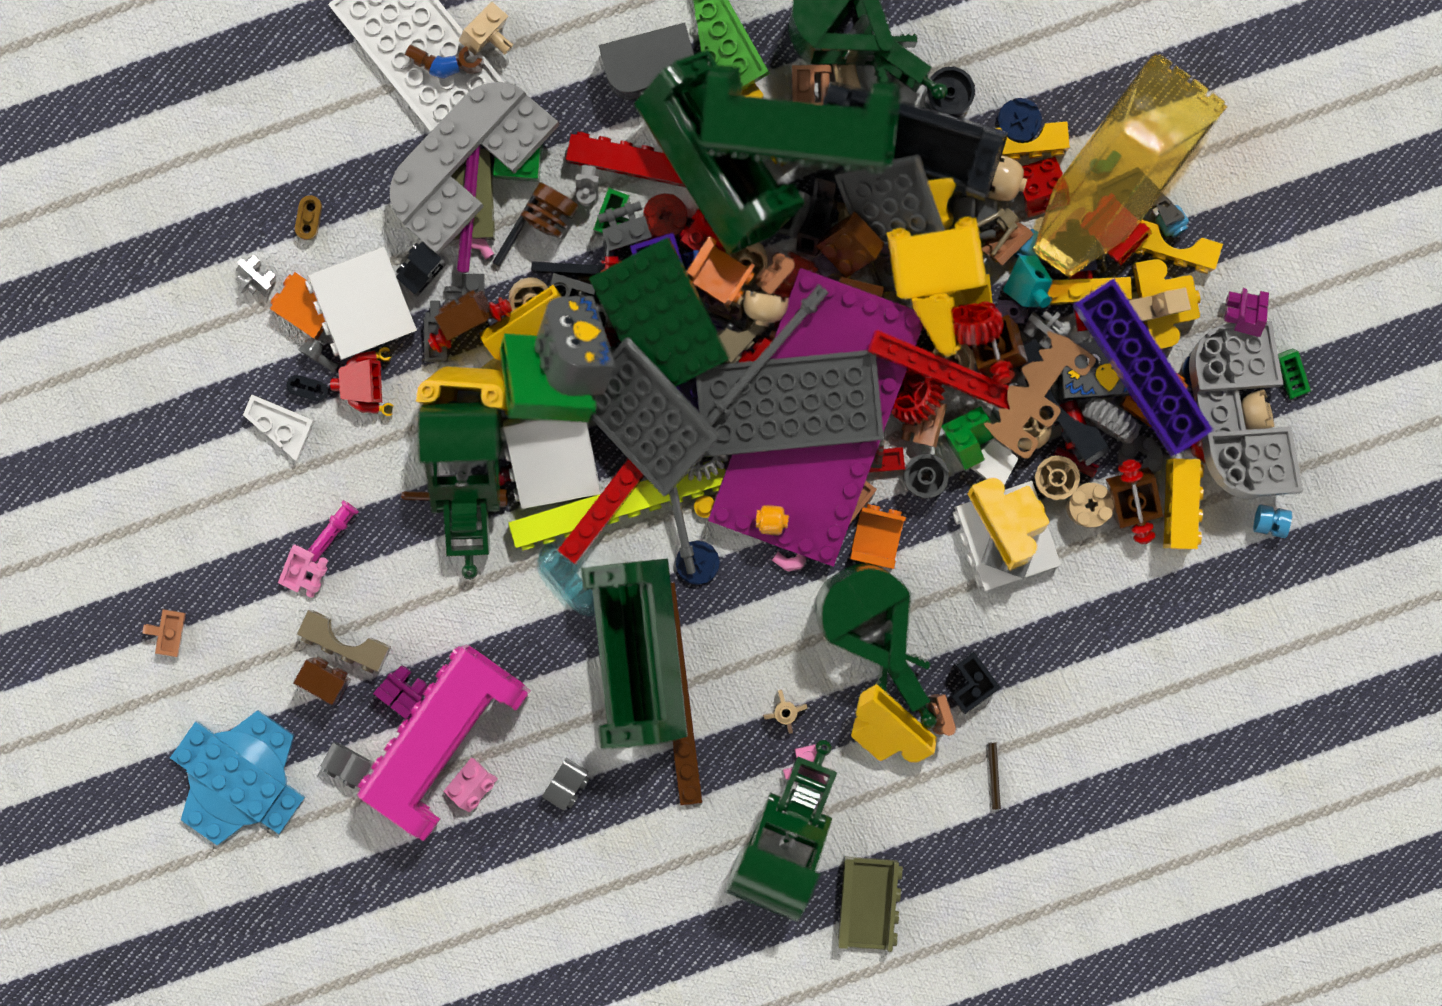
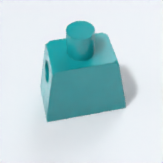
M1036 255L1019 256L1003 291L1024 307L1040 306L1045 308L1052 301L1051 297L1047 294L1052 285V279Z

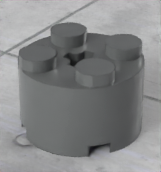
M920 454L910 459L902 475L906 489L918 498H932L939 495L945 490L949 480L946 463L940 457L933 454ZM922 471H929L931 473L929 475V482L927 480H921V477L923 476L921 474Z

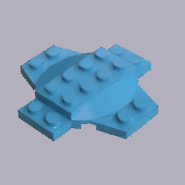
M260 710L254 712L232 730L214 733L198 721H195L170 757V759L185 768L188 773L190 790L181 821L215 845L220 844L242 826L262 822L277 834H280L305 799L304 795L288 785L284 770L295 735Z

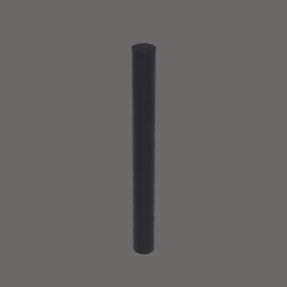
M532 195L528 202L537 205L539 201ZM525 206V211L529 213L533 212L531 209ZM521 215L492 262L499 267L527 222Z

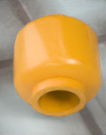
M764 505L761 510H757L756 528H759L762 534L780 535L783 528H788L789 515H784V508L781 506Z

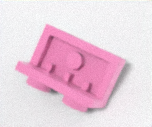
M471 757L443 792L458 807L471 812L479 805L483 796L493 788L498 778L489 773L476 759Z

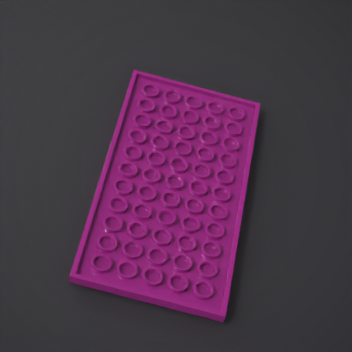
M800 268L789 297L786 314L781 319L775 338L801 309L803 298L806 299L818 284L822 286V289H826L829 294L816 307L817 311L815 313L806 315L769 360L865 351L869 348L875 330L882 331L916 346L923 324L914 309ZM876 356L884 432L907 368ZM880 440L732 454L708 521L834 567ZM762 506H781L784 508V515H789L788 528H783L780 535L762 534L759 528H756L757 510H761Z

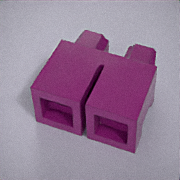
M1244 287L1241 294L1229 291L1225 306L1229 307L1225 311L1224 321L1234 323V331L1261 337L1267 323L1269 292L1260 291L1259 295L1249 294L1248 290Z
M401 665L395 672L387 676L373 694L388 706L392 704L391 708L403 718L408 719L411 716L410 711L415 704L424 698L422 694L428 684L422 679L417 678L414 684L410 686L405 680L411 674V671L404 665Z

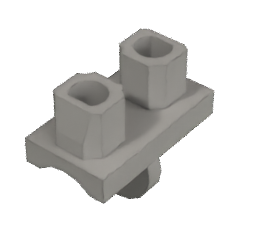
M582 165L581 174H576L577 201L584 206L591 205L595 199L598 200L599 176H595V166Z
M254 255L245 261L241 258L237 262L238 267L236 269L240 274L236 280L241 283L238 290L241 293L248 290L252 294L258 290L266 297L270 293L271 286L276 281V275L271 270L265 271L262 275L258 274L256 270L261 266V262Z
M1033 311L1023 330L1031 337L1039 329L1043 331L1046 335L1039 344L1045 349H1050L1052 344L1047 331L1061 335L1052 327L1053 325L1059 330L1063 326L1057 320L1060 314L1056 312L1052 316L1045 311L1042 316L1048 321L1046 322Z

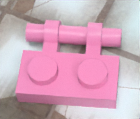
M294 544L278 583L297 593L303 587L307 589L306 595L312 598L320 589V580L326 574L328 560L321 557L318 563L312 562L313 553ZM308 571L313 573L312 579L306 577Z

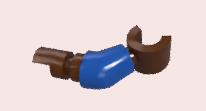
M412 44L408 46L404 54L414 59L415 65L419 67L425 66L424 69L429 71L430 75L443 79L460 72L459 69L461 68L468 74H476L484 66L482 58H477L473 63L465 61L470 56L467 46L461 49L458 58L455 55L447 57L439 55L437 57L433 55L428 56L426 51Z

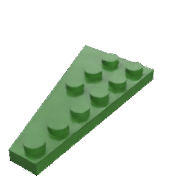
M693 0L701 52L708 50L717 65L740 67V83H743L742 90L770 74L729 0Z

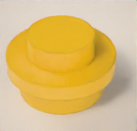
M710 496L699 497L694 503L696 514L703 518L709 517L715 502L714 499Z

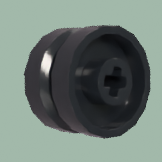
M957 67L941 68L930 79L936 84H944L948 90L947 94L951 93L952 96L947 95L944 99L937 100L932 96L931 90L926 88L924 92V105L928 109L961 118L969 110L973 102L975 84L971 76L963 69Z

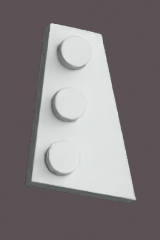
M251 395L243 414L295 461H298L314 420L254 395Z

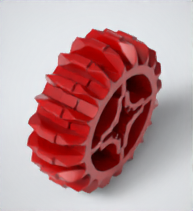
M975 302L974 304H959L958 307L951 308L955 344L959 343L961 346L964 344L969 346L987 344L988 341L993 342L994 339L999 338L1002 333L1003 318L1001 317V312L997 308H993L992 305L986 306L985 303L976 304Z
M906 370L891 413L901 422L914 425L915 422L921 424L923 419L929 421V415H936L935 409L941 408L939 402L945 400L941 395L945 392L942 387L943 384L914 371Z

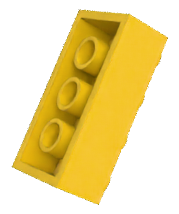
M1173 458L1166 460L1163 548L1198 549V545H1201L1202 533L1198 531L1199 522H1202L1203 517L1202 509H1199V500L1203 499V487H1200V478L1204 476V465L1201 464V459Z

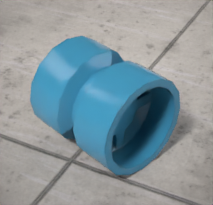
M1259 504L1254 517L1253 531L1262 534L1271 532L1272 536L1286 538L1292 522V511L1281 508L1275 511L1272 506Z

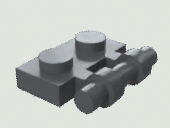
M640 201L632 204L628 202L623 207L614 210L610 208L605 210V213L597 215L600 223L609 221L610 224L609 228L602 230L609 252L652 238L645 216L636 218L634 212L642 210ZM628 215L630 221L616 224L615 218Z

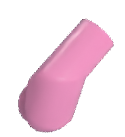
M484 238L472 239L471 249H478L485 260L494 255V252Z
M777 552L772 561L790 572L802 569L806 563V558L800 554L792 558H786Z

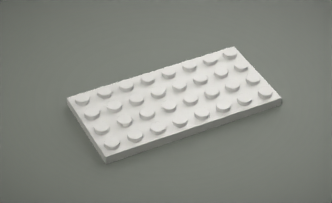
M333 0L328 4L430 132L472 89L486 83L504 82L480 51L476 56L469 51L470 56L465 59L467 63H473L477 58H482L484 66L480 72L468 74L461 68L459 69L460 72L444 79L430 75L429 71L424 69L425 66L419 67L415 65L414 59L404 55L408 46L412 44L426 51L428 56L433 55L437 57L439 55L447 57L455 55L458 58L459 52L465 47L459 42L463 30L439 0Z

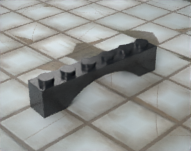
M1036 339L1024 345L1028 363L1016 367L1019 373L1029 363L1044 361L1039 352L1043 349ZM1024 379L1025 382H1026V384H1027L1028 387H1029V383H1028L1027 379ZM1049 389L1044 397L1060 408V414L1053 424L1055 426L1060 425L1063 430L1060 434L1067 444L1072 443L1075 448L1073 453L1078 461H1084L1088 466L1110 452L1109 446L1095 427L1085 425L1067 414L1056 402ZM1047 406V408L1051 412V414L1048 415L1051 419L1054 415V410L1052 407Z

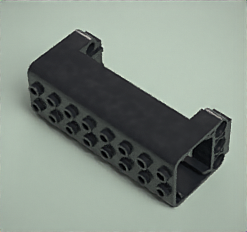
M840 82L830 83L823 100V105L867 109V100H870L871 91ZM900 100L893 160L918 155L927 181L951 178L956 185L955 191L985 201L992 189V182L1009 132Z

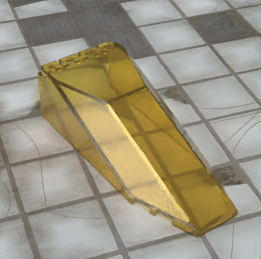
M1154 54L1148 60L1053 188L1033 251L1068 277L1128 239L1214 129L1228 107L1224 104L1226 101L1213 92L1207 97L1206 93L1209 89L1194 79L1191 84L1187 81L1191 76L1179 67L1175 66L1173 70H1170L1172 62L1161 54Z

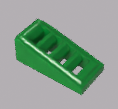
M1289 349L1279 353L1278 358L1283 384L1289 399L1311 392L1299 351ZM1292 358V361L1284 364V361ZM1295 366V370L1287 372L1286 369ZM1299 375V378L1291 381L1289 380V378ZM1302 383L1303 386L1292 389V386Z

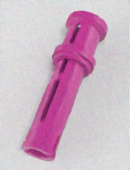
M345 500L341 502L342 506L335 515L330 516V522L307 550L314 554L312 561L315 563L341 530L347 528V523L354 514L357 515L359 513L353 505Z

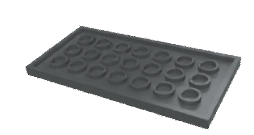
M865 350L768 360L727 407L730 414L727 415L723 412L712 425L720 435V438L704 454V457L884 440L876 355ZM755 361L719 364L696 376L699 412L704 419L716 408L713 401L721 402Z

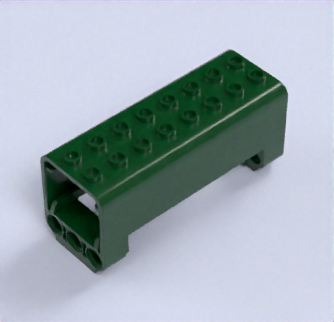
M705 50L674 61L672 65L664 68L637 99L634 106L727 254L731 255L775 235L804 206L805 201L793 183L787 186L784 184L779 188L764 162L754 160V155H749V157L734 158L756 188V191L749 195L721 156L709 155V150L701 149L707 77L710 67L717 65L710 52Z
M713 65L710 67L707 77L701 149L709 150V155L723 156V154L732 153L731 157L745 158L749 157V155H754V160L768 161L772 160V158H777L776 162L790 163L798 160L799 165L813 166L817 165V163H822V167L833 169L843 165L845 170L858 171L862 170V168H868V173L881 174V172L892 167L900 103V84L872 83L870 100H867V109L741 96L743 83H740V67Z
M668 558L581 568L584 590H593L607 724L599 725L598 728L600 748L640 747L688 737Z

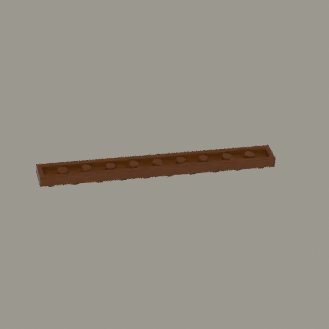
M672 582L671 590L688 736L672 741L681 806L702 803V794L675 582Z

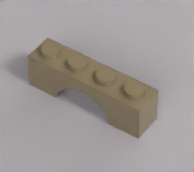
M759 288V289H757V290L755 291V292L766 293V292H765L764 290H762L761 288ZM746 314V324L742 332H734L727 328L718 332L730 356L729 360L721 364L736 363L741 357L739 355L741 351H746L754 343L752 339L755 336H760L767 327L756 325V320L748 317Z
M312 609L307 611L297 632V635L302 637L301 641L309 645L314 643L321 645V650L331 655L336 652L342 655L341 659L350 664H353L355 661L362 665L361 669L369 673L381 671L391 649V646L372 637L358 646H348L341 643L333 634L331 618Z

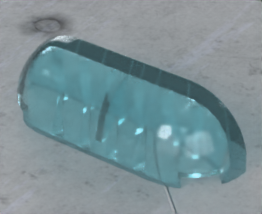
M551 542L545 544L538 556V565L542 574L575 612L584 616H594L595 609L592 590H584L580 576Z

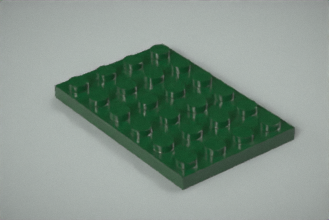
M669 237L589 278L621 343L625 339L630 338L674 387L730 359Z

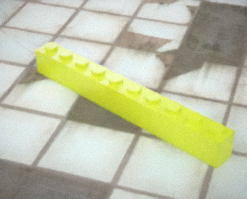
M716 468L718 471L717 475H714L712 472L709 473V480L706 479L705 475H702L701 481L697 480V476H694L693 480H689L688 474L684 476L676 485L680 502H683L682 497L691 495L692 499L705 495L704 491L711 488L713 492L719 491L726 472L725 468ZM649 480L642 481L636 486L607 525L619 522V517L623 515H628V518L641 515L640 510L649 508V512L661 509L662 503L670 501L671 504L670 495L663 496ZM600 494L508 522L515 547H521L522 551L534 548V543L539 541L547 544L556 541L555 536L564 534L565 538L568 537Z

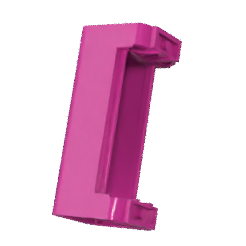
M467 644L461 647L458 646L449 656L451 659L449 665L446 664L441 667L436 675L439 678L437 682H433L427 687L423 693L425 699L417 702L410 711V714L413 716L410 720L403 721L397 730L400 733L398 737L391 739L384 748V751H386L384 757L381 755L380 758L376 759L371 766V769L374 771L371 775L365 776L357 786L360 788L357 796L422 841L430 835L440 821V818L429 810V806L420 800L490 701L494 698L500 703L504 702L516 711L532 691L521 681Z

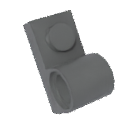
M553 274L550 286L566 288V295L564 297H571L573 290L577 291V296L595 297L596 292L591 284L559 274Z

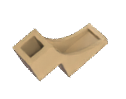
M1186 288L1129 300L1142 321L1191 310Z

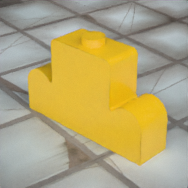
M1153 259L1137 262L1132 267L1138 298L1149 297L1181 288H1186L1191 310L1143 321L1160 349L1172 347L1180 339V332L1173 325L1200 318L1198 306L1201 303L1200 293L1198 290L1195 291L1194 280L1191 275L1165 280L1167 266L1162 260Z
M554 285L512 311L509 318L504 316L501 322L497 321L479 333L483 344L495 359L501 360L500 345L504 333L537 336L548 303L555 298L562 297Z
M989 478L972 485L968 496L1008 569L1013 570L1031 560L1037 550L1036 541L1032 537L1044 532L1049 524V519L1045 514L1042 502L1037 500L1030 486H1025L1004 495L1005 487L1002 481L997 478Z
M876 684L860 694L856 710L857 718L854 721L851 737L877 760L883 761L899 751H902L903 758L909 762H919L934 754L937 737Z

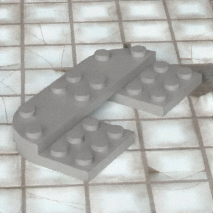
M491 82L472 89L397 168L390 185V201L395 214L411 232L439 255L484 207L478 199L452 178L451 175L480 144L515 174L560 125L559 122L532 100L525 91L513 84Z
M1267 321L1261 337L1234 331V323L1215 327L1197 342L1189 361L1194 401L1214 430L1201 438L1209 473L1223 490L1243 499L1302 493L1303 486L1292 427L1246 430L1239 390L1271 388L1283 385L1272 321Z

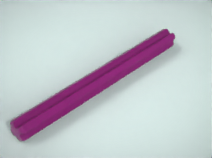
M480 145L466 160L464 188L475 198ZM474 218L460 232L457 271L460 273L469 272Z

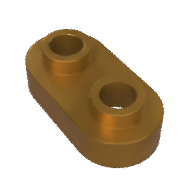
M308 195L303 197L299 203L295 232L303 240H311L318 233L322 203L317 197ZM310 204L315 205V209L313 211H308V206ZM307 225L311 227L309 233L304 232V227Z

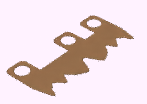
M1047 331L1051 339L1052 348L1039 351L1044 361L1032 362L1022 368L1029 387L1009 386L1007 400L1010 410L999 409L1000 423H984L986 428L999 442L1023 458H1029L1038 446V440L1022 429L1030 416L1044 426L1049 427L1060 414V408L1044 396L1064 367L1067 365L1078 374L1084 376L1090 371L1096 361L1094 355L1075 342L1053 332ZM1083 354L1088 357L1089 365L1085 369L1076 367L1075 358L1078 355ZM1043 406L1053 408L1054 415L1050 420H1044L1040 417L1039 411ZM1023 437L1029 438L1032 442V447L1027 452L1020 451L1017 446L1019 439Z

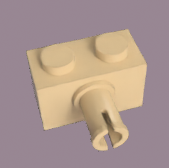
M491 1L463 30L459 42L465 47L467 46L468 50L475 56L490 42L506 55L507 51L509 52L514 44L499 31L503 28L508 15Z

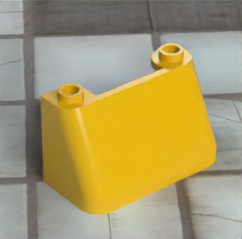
M963 217L959 219L955 224V229L911 236L903 228L887 232L893 281L899 298L908 299L975 288L986 283L976 217Z
M986 274V283L979 287L912 298L915 312L937 350L942 352L943 355H954L961 348L959 343L955 344L951 308L958 307L959 304L966 305L967 303L974 304L975 302L979 304L983 301L993 303L990 275Z
M446 366L440 368L424 380L417 390L416 402L422 405L447 404L450 401H457L458 390L482 392L481 397L485 405L499 408L505 411V415L508 416L502 370Z

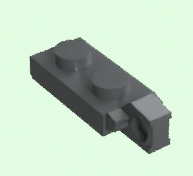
M439 300L430 301V312H425V362H448V348L443 346L442 352L439 353L437 350L434 351L428 342L431 332L435 335L439 334L438 329L440 326L435 319V316L440 313L438 310L441 308Z

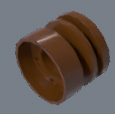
M539 182L532 193L533 197L539 201L538 205L527 202L526 206L533 213L522 210L520 215L538 231L560 239L563 233L555 228L556 225L566 229L568 226L561 220V217L564 216L572 219L579 205L557 190Z

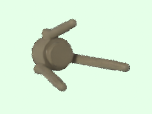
M1001 208L997 213L977 222L978 227L998 218L995 221L997 224L994 228L995 233L1000 229L1002 231L1007 229L991 252L992 256L998 252L1010 234L1018 227L1019 219L1009 208L1006 210ZM982 239L981 243H985L988 239Z

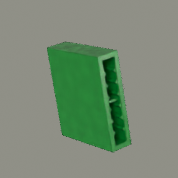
M504 333L500 345V356L508 417L588 423L591 414H594L596 409V402L592 400V395L569 396L553 389L547 380L545 371L541 369V357L535 349L536 336Z

